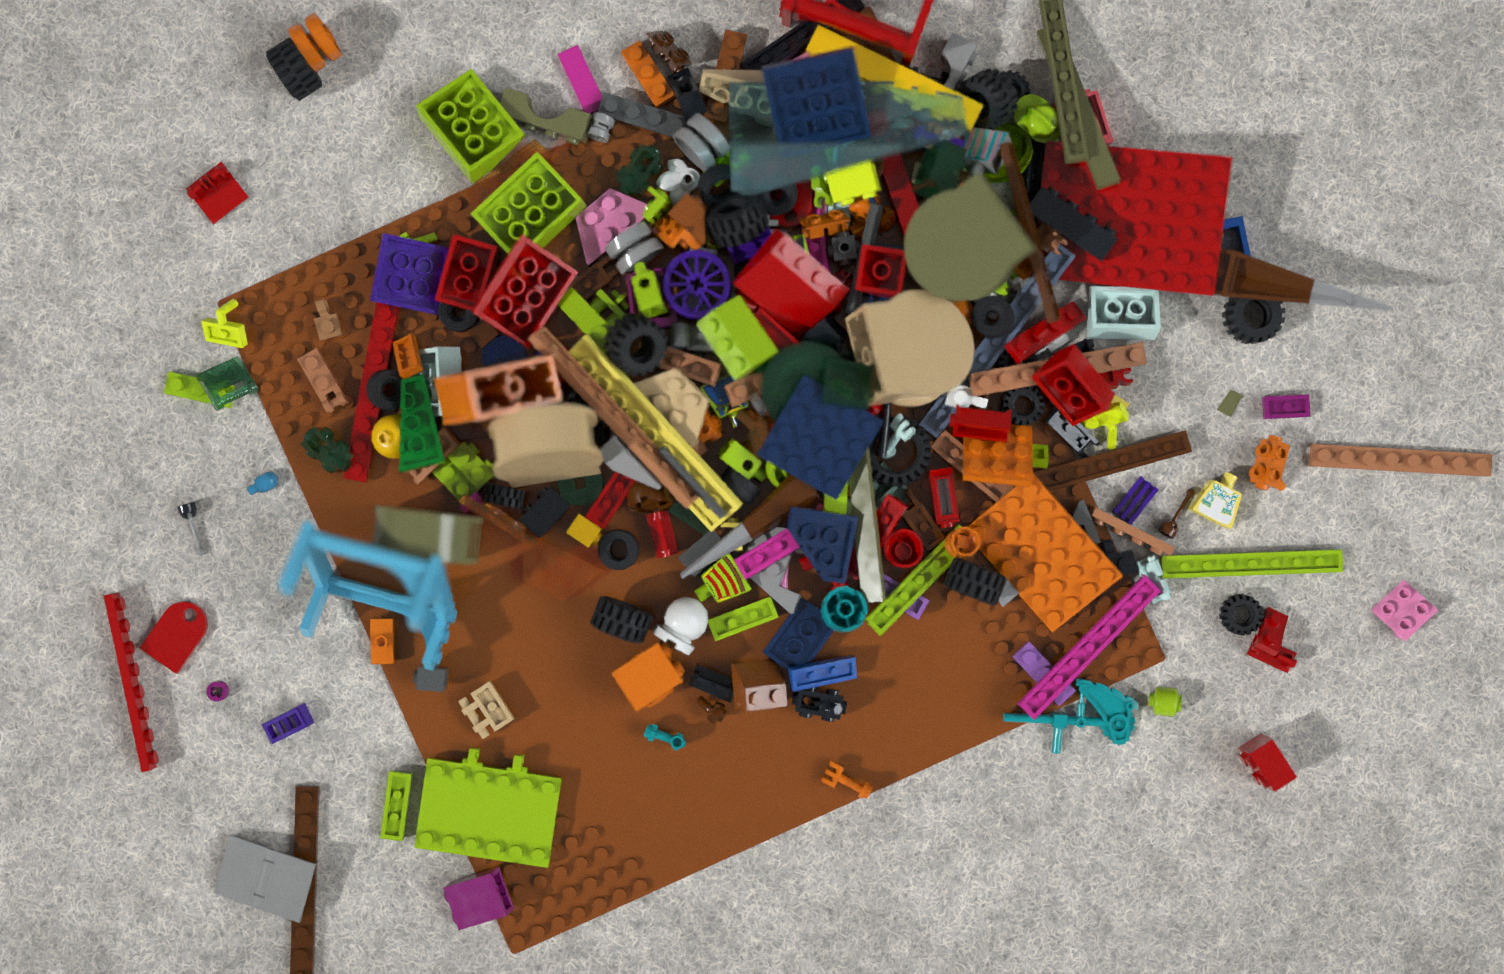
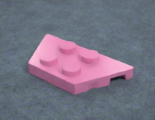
M609 188L575 217L586 263L589 266L606 253L605 247L615 237L633 225L645 220L642 215L647 205L646 203Z

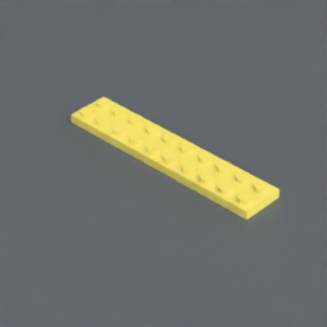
M588 334L583 336L569 353L659 450L665 446L727 513L722 519H719L700 497L689 506L690 510L712 532L740 508L743 503Z

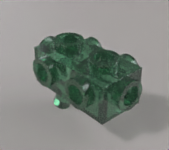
M642 144L640 148L636 147L629 157L631 159L627 166L623 165L616 174L618 177L616 181L620 185L618 189L627 196L631 194L637 196L638 193L643 194L650 185L647 182L650 176H656L663 167L661 164L662 157L659 156L661 152L652 145L647 147ZM649 159L651 161L650 165L647 167L643 166L642 164L643 160Z
M325 426L323 428L312 427L305 433L304 440L300 444L306 449L305 453L312 459H318L322 463V468L329 473L347 471L353 463L351 458L354 455L349 451L351 447L342 440L338 442L334 439L335 433Z

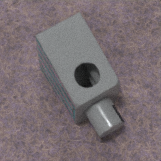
M973 128L970 134L966 132L962 161L966 170L970 171L968 178L970 179L978 172L993 175L998 173L1004 162L999 144L1012 142L1008 132Z

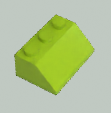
M741 295L712 310L696 323L734 380L747 377L779 352Z

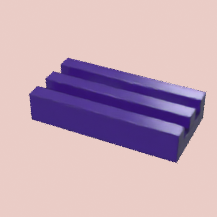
M1139 476L1112 512L1129 525H1132L1157 493L1158 489L1142 476ZM1142 483L1144 485L1124 512L1121 513L1120 509ZM1148 489H1150L1151 491L1149 492V494L1145 497L1142 503L1134 511L1131 517H1126L1133 509V507L1137 504V502L1141 499L1144 493Z

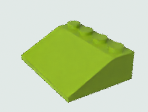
M472 68L416 105L421 121L472 184L489 173L525 137L523 131Z
M536 152L482 202L471 215L509 254L521 234L543 248L575 219L587 205L551 165Z

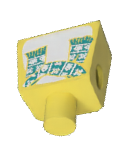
M1225 472L1220 483L1215 480H1209L1188 510L1226 529H1231L1242 497L1241 493L1232 489L1238 477Z

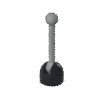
M195 502L178 506L177 509L183 519L189 520L197 545V554L199 556L204 555L206 550L201 545L193 520L197 514Z

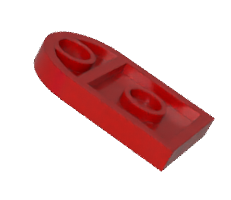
M814 158L780 159L786 164L787 168L779 174L790 177L798 190V199L792 209L796 212V218L793 221L788 222L785 218L786 214L770 215L773 220H778V224L789 228L802 225L799 219L806 218L813 212L814 190H812L811 167H814ZM781 189L778 193H771V198L774 201H779L783 196Z
M188 601L171 605L163 613L140 646V649L175 674H178L207 632L208 619L204 610L199 605ZM189 608L196 611L197 616L194 621L187 620L185 616Z

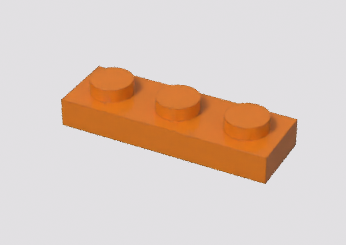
M640 40L621 51L623 58L655 108H660L676 98Z

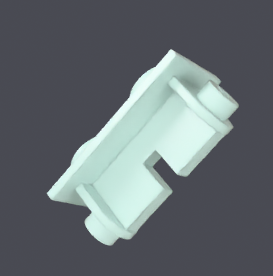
M1149 555L1137 561L1136 565L1140 577L1146 575L1161 590L1150 603L1154 604L1160 600L1164 601L1171 598V590H1169L1166 579H1160L1159 577L1163 575L1159 559H1156L1155 555Z

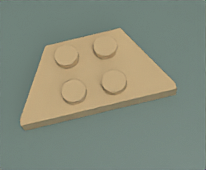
M678 368L634 383L638 390L683 439L693 448L696 447L710 399Z

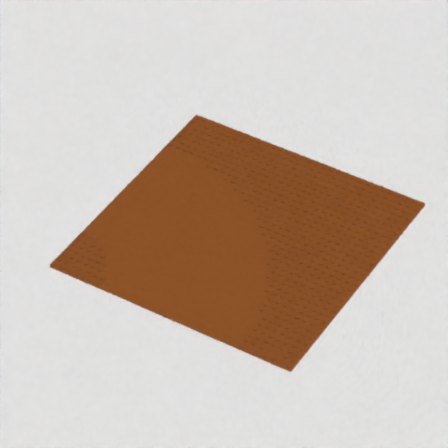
M865 7V9L858 13L877 20L871 7ZM836 28L832 30V32L896 62L890 48ZM806 49L795 55L790 60H793L798 56L806 53ZM862 82L861 87L864 89L863 97L866 111L883 106L890 127L895 126L896 121L899 119L913 121L915 129L925 126L910 118L912 112L911 105L905 102L898 104L890 99L891 95L884 92L878 94L870 89V85ZM700 92L706 108L709 96ZM676 98L658 108L684 116ZM733 105L730 106L726 124L708 120L722 134L729 147L737 141L750 157L760 156L764 159L774 156L779 159L816 156L818 166L829 171L830 175H832V169L824 148L782 157L775 126L760 123L755 120L754 116L746 112L741 113L737 111V107ZM615 121L613 128L609 130L610 137L607 143H601L588 137L586 144L579 143L577 146L567 142L541 154L551 167L582 198L587 207L609 188L646 204L652 200L654 201L656 198L647 189L650 186L654 190L659 187L656 181L661 174L669 171L668 160L671 159L684 161L688 168L697 170L700 177L703 174L702 170L692 163L681 151L673 138L619 121ZM913 140L911 146H915V145H916V141H915V140ZM936 150L900 153L909 180H911L915 162L945 171ZM525 162L219 300L218 307H221L231 299H235L238 302V306L226 314V319L230 322L244 324L248 345L243 348L237 347L320 531L373 545L376 512L373 511L374 505L403 506L465 514L460 508L462 504L432 472L421 484L417 485L410 473L399 472L400 459L384 457L375 448L373 449L367 483L343 478L376 302L370 301L383 233L400 236L407 232L408 236L414 239L434 232L437 234L438 240L430 244L447 248L450 247L453 234L497 246L501 252L493 275L494 277L508 256V253L471 213ZM754 163L752 165V170L754 172H757L759 170V165L757 163ZM743 165L737 172L744 185L743 193H750L746 185L748 175ZM920 172L918 180H923L924 173ZM690 175L686 177V183L691 182L692 178ZM928 175V184H931L933 175ZM880 177L881 191H878L877 194L881 198V205H889L891 210H893L883 179ZM937 177L935 186H940L941 177ZM726 179L718 187L713 185L709 194L724 192L729 188L732 180ZM948 179L945 181V190H948L950 180ZM698 187L690 192V196L696 195L705 204ZM913 188L919 208L927 200L938 195ZM663 190L670 197V192ZM795 210L786 213L785 218L788 222L796 218ZM705 215L706 236H707L708 224H707L706 215ZM852 215L850 220V226H852V222L856 221ZM576 218L543 247V249L578 272L574 279L596 262H600L608 256L606 252L592 265L589 266L586 263ZM645 219L644 221L647 222L652 230L654 226ZM898 221L889 230L878 233L875 243L904 246L905 241ZM778 224V227L769 226L770 229L787 230V236L802 235L801 225L793 228ZM848 226V230H845V232H849V236L852 235L849 229L850 226ZM826 228L827 244H831V238H835V234L828 236ZM652 232L648 239L658 238L664 248L647 263L649 271H654L657 268H667L668 264L676 256L685 251H690V247L688 246L685 249L677 243L671 248ZM842 244L840 249L846 252L849 250L847 244ZM720 247L717 257L722 260L729 271L731 278L730 293L738 289L733 284L736 279L734 262L728 248ZM620 258L603 267L607 274L616 267ZM829 258L830 271L833 276L840 269L851 272L854 275L857 260L852 261V265L839 266V263L834 264L833 258ZM906 262L902 293L911 290H922ZM679 264L675 268L681 274L686 273L683 264ZM619 273L612 278L611 282L601 288L613 302L615 299L610 295L612 291L616 290L620 295L624 292L628 293L626 276H630L631 273L625 276ZM673 274L674 283L680 282L681 278ZM715 276L709 279L708 282H722L721 276ZM696 279L694 286L696 290H698V288H702L703 285L700 284L699 279ZM660 280L659 283L663 293L662 280ZM708 286L707 288L717 292L723 286ZM674 287L675 295L681 292L684 287ZM596 293L586 300L589 305L597 297ZM849 294L844 300L842 310L835 315L837 319L846 323L845 318L849 316V314L845 313ZM628 296V298L625 300L628 304H629V296ZM710 296L709 303L711 304V306L715 305L719 301V299L714 296ZM636 298L637 314L643 315ZM666 299L665 302L669 312L649 319L671 317V309ZM327 300L330 313H338L343 331L342 336L323 341L319 340L314 318H318L320 315L315 301ZM558 305L544 324L549 332L563 346L572 349L586 335ZM621 305L618 306L625 314L631 315L630 307L625 310ZM455 307L453 310V314L457 318L463 317L466 313V309ZM607 307L599 315L605 321L613 312ZM400 308L394 341L413 333L417 339L419 350L434 347H460L462 372L537 357L534 354L536 349L533 344L528 349L497 328L495 329L500 335L482 349L467 331L455 332L445 327L440 321L439 315ZM677 314L678 323L698 327L696 323L700 320L688 319ZM999 314L996 320L987 317V321L995 323L999 319ZM972 323L969 327L975 350L984 339V336L976 330ZM671 328L663 329L665 331L664 335L667 336L668 340L667 342H665V344L668 345V347L670 341ZM786 329L793 337L797 339V337L794 334H792L788 329ZM847 332L843 338L844 343L838 349L853 352L849 332ZM638 337L631 343L629 354H632ZM315 348L320 350L349 402L344 406L339 405L334 408L335 411L330 414L325 411L322 402L297 360ZM392 348L389 369L398 371L394 348ZM832 348L826 352L828 356L820 362L825 363L828 367ZM680 350L691 354V350ZM704 353L703 359L722 365L718 379L730 375L716 353ZM1011 358L1009 366L1018 365L1015 362V360ZM995 361L989 370L996 369L998 362ZM801 365V367L805 368L803 374L798 370L800 373L794 374L795 376L792 381L790 379L787 380L785 377H778V375L768 371L767 373L773 386H776L777 382L778 387H780L777 381L778 378L781 388H783L781 378L785 384V389H787V385L784 379L789 385L788 390L794 391L806 372L807 366ZM654 367L652 373L646 372L644 376L639 374L637 376L627 375L634 384L667 371ZM820 375L816 378L818 379L819 377H823L826 379V377H824L823 375ZM819 379V380H817V382H818V381H824V383H825L826 380H824V379ZM695 380L692 381L700 390L701 386L706 385ZM387 383L384 395L390 396L394 392V387L392 384ZM1033 385V388L1038 389L1039 394L1043 396L1042 401L1044 402L1042 409L1044 411L1039 416L1040 418L1034 421V423L1026 425L1032 426L1033 444L1048 445L1049 464L1047 468L1075 461L1076 458L1071 447L1044 421L1053 411V408L1042 389L1038 385ZM568 386L561 396L562 400L558 401L557 404L571 405L567 398ZM1009 390L991 393L987 406L993 408L992 411L1002 412L1001 402L1004 394ZM334 392L327 395L330 400L336 397ZM765 392L748 400L749 408L741 410L746 423L733 428L729 416L720 419L723 436L712 443L710 440L704 442L709 450L700 456L719 478L730 465L723 461L716 453L729 437H732L762 462L760 467L766 471V460L758 456L757 452L774 425V422H769V408H773V403H780L777 396ZM1025 396L1018 397L1014 402L1015 410L1020 414H1026L1031 409L1030 400ZM937 399L918 407H904L892 403L890 417L901 414L903 417H909L911 421L914 419L919 424ZM710 404L709 408L711 409L713 414H716V412ZM401 408L390 411L381 409L379 419L389 414H401ZM876 413L875 416L881 419L880 413ZM597 415V420L599 424L601 418ZM948 423L944 430L952 435L953 427H949ZM610 428L608 436L611 439L616 434ZM925 430L924 432L928 433L929 442L932 445L937 438ZM889 432L888 440L894 432ZM953 436L963 444V437ZM491 437L458 440L460 443L464 441L468 444L473 442L481 451L479 456L483 460L487 458L493 465L497 461L495 442ZM901 438L895 446L896 454L889 459H884L878 455L879 440L874 449L877 461H883L891 471H902L909 468L917 457V448L911 438L905 442ZM597 439L598 449L600 450V449L602 448V446L599 445L598 439ZM931 449V458L925 473L920 476V479L913 481L911 485L907 486L906 484L905 486L923 504L935 522L928 470L952 467L960 521L954 522V527L941 528V524L937 525L946 537L957 525L967 527L991 507L995 501L971 481H964L963 475ZM745 460L742 466H748L749 461ZM602 462L600 465L601 474L515 487L516 489L526 491L522 509L481 501L484 505L474 514L472 512L467 513L484 517L478 564L443 562L444 567H446L445 573L448 576V584L451 586L450 591L453 594L455 610H457L456 620L454 623H450L448 629L450 631L448 642L446 644L443 643L441 648L443 654L438 665L449 667L447 690L444 692L416 690V683H413L414 671L418 670L420 665H423L422 660L426 651V643L421 631L411 629L408 617L353 600L352 602L369 640L370 619L394 618L395 663L381 664L425 764H427V758L429 757L462 762L463 758H468L469 748L478 747L480 748L478 762H482L484 766L507 769L508 766L512 767L514 755L518 753L525 755L523 767H528V772L562 777L548 868L468 856L475 874L495 867L500 868L514 909L507 916L496 920L511 953L517 954L860 799L858 797L859 792L837 782L835 788L821 782L822 777L832 779L831 776L825 773L826 768L834 772L836 771L835 768L828 765L830 760L844 766L842 774L863 785L866 781L869 782V785L873 787L870 792L871 794L1026 724L1024 722L1003 721L1004 712L1027 714L1017 702L1036 684L1035 680L1017 663L1012 655L1029 641L1054 666L1133 584L1128 574L1124 575L1052 633L1019 594L1002 607L999 601L997 605H989L947 588L944 585V581L949 571L948 568L921 595L930 601L919 620L903 613L881 636L865 621H863L860 627L851 632L841 633L833 631L811 663L853 655L856 657L857 679L818 686L817 691L826 692L827 688L839 690V695H843L844 701H847L845 715L841 714L840 720L835 719L834 722L823 721L821 716L812 715V718L801 717L799 712H795V705H791L793 691L790 689L789 671L777 662L775 663L786 683L787 706L754 711L735 710L734 697H732L731 702H728L689 686L697 664L732 678L731 664L771 659L762 651L790 614L772 598L779 618L718 641L714 640L707 623L705 632L698 639L691 641L695 649L690 655L675 648L676 643L667 639L666 642L673 651L671 657L675 662L679 661L685 669L684 680L675 686L674 691L666 698L651 707L645 706L636 712L611 673L616 667L660 639L652 632L656 624H664L663 615L665 610L674 600L681 597L699 600L694 590L704 585L705 582L701 576L696 578L692 574L681 578L680 574L686 567L678 557L710 530L689 507L686 509L672 494L673 506L667 510L679 553L657 559L646 515L652 513L632 512L630 508L628 509L626 497L608 525L600 533L604 536L612 530L622 529L629 531L636 537L639 543V555L634 564L624 570H613L606 567L598 556L599 543L597 546L592 544L588 548L566 533L578 514L581 513L586 516L616 472ZM1033 467V472L1047 468ZM496 476L489 482L491 484L511 487L508 481L501 480ZM752 477L749 479L760 488V493L751 504H747L739 498L743 503L742 506L728 518H739L741 523L777 488L767 477L761 483ZM947 478L938 479L937 486L942 516L950 515L952 511ZM1086 482L1050 491L1070 515L1076 501L1079 499H1084L1087 509H1089L1090 505L1098 508ZM484 487L479 491L482 495ZM545 487L547 489L554 487L572 507L539 539L519 520L523 516L521 511L528 504L533 506L539 500L536 496ZM824 497L821 498L822 502L809 509L823 510ZM910 501L906 503L908 505L907 509L913 506ZM660 507L654 508L653 513L660 512ZM901 517L893 532L899 529H911L903 517ZM788 520L777 527L786 528ZM1093 522L1100 541L1112 540L1105 524L1101 526ZM719 525L714 530L723 539L734 527H720ZM854 539V542H853L852 550H853L854 547L856 546L855 539ZM615 541L610 547L611 555L618 559L625 557L628 551L626 544L622 541ZM749 542L743 545L742 550L730 552L734 560L745 554ZM1101 542L1096 543L1097 546L1103 551ZM1114 545V550H1115L1114 552H1115V553H1118V551H1117V549H1116V547H1115V545ZM923 547L921 560L910 568H899L889 563L885 558L882 548L883 574L901 583L935 547L928 552ZM979 549L973 555L961 558L999 573ZM330 552L341 577L410 595L405 583L391 570L376 564ZM794 552L788 565V589L801 594V597L821 610L823 599L834 585L832 582L823 581L814 567L805 572L798 561L805 554ZM847 574L846 580L850 588L861 593L860 582ZM749 578L747 581L752 588L750 591L717 603L712 595L701 603L707 610L708 619L770 595ZM608 596L627 602L649 612L653 616L643 643L636 644L613 637L591 625L590 621L599 597ZM866 602L868 611L865 618L881 602ZM1144 609L1076 677L1077 679L1089 680L1095 685L1096 682L1108 687L1165 660V655ZM1075 679L1070 685L1076 691L1060 706L1052 701L1041 713L1042 715H1046L1080 699V691L1078 686H1075ZM491 680L515 719L497 731H494L489 724L486 726V729L490 735L482 739L479 733H475L472 727L474 725L468 716H464L461 711L463 708L458 701L466 697L470 704L473 703L475 700L470 693ZM703 696L711 705H714L716 701L725 704L724 709L727 712L721 722L717 721L716 724L707 720L708 713L696 703L699 697ZM807 696L804 698L805 704L812 702L811 697ZM479 707L476 708L475 712L480 720L486 719ZM656 724L658 725V730L672 735L678 732L683 733L687 741L685 747L676 751L672 749L670 743L654 738L653 742L648 741V738L644 737L647 725Z

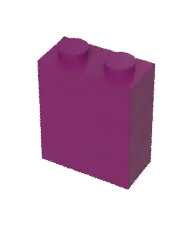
M499 867L451 881L443 888L445 900L450 905L452 919L457 924L458 930L505 917L514 909Z

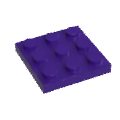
M383 233L370 301L438 315L440 302L435 301L449 248Z

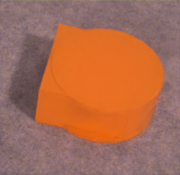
M552 355L521 359L433 378L444 425L478 420L562 400Z

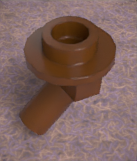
M703 696L697 699L696 703L708 713L707 720L716 724L717 721L721 722L727 712L724 709L725 704L716 701L714 705H711Z

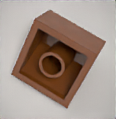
M686 193L668 215L683 226L702 245L701 247L706 248L705 212L702 206L704 203L696 195L690 196Z
M773 659L731 664L735 710L754 711L787 706L786 683Z

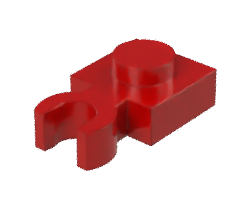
M1131 368L1099 373L1111 389H1116L1119 384L1129 386L1133 382V379H1126L1124 377V374L1131 372Z

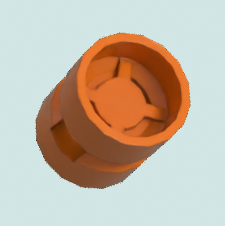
M960 527L951 531L946 536L944 542L945 549L954 558L971 556L979 549L980 537L973 528Z

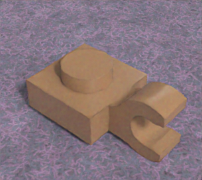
M327 300L315 301L320 317L314 318L319 340L323 341L342 336L343 331L338 313H330Z

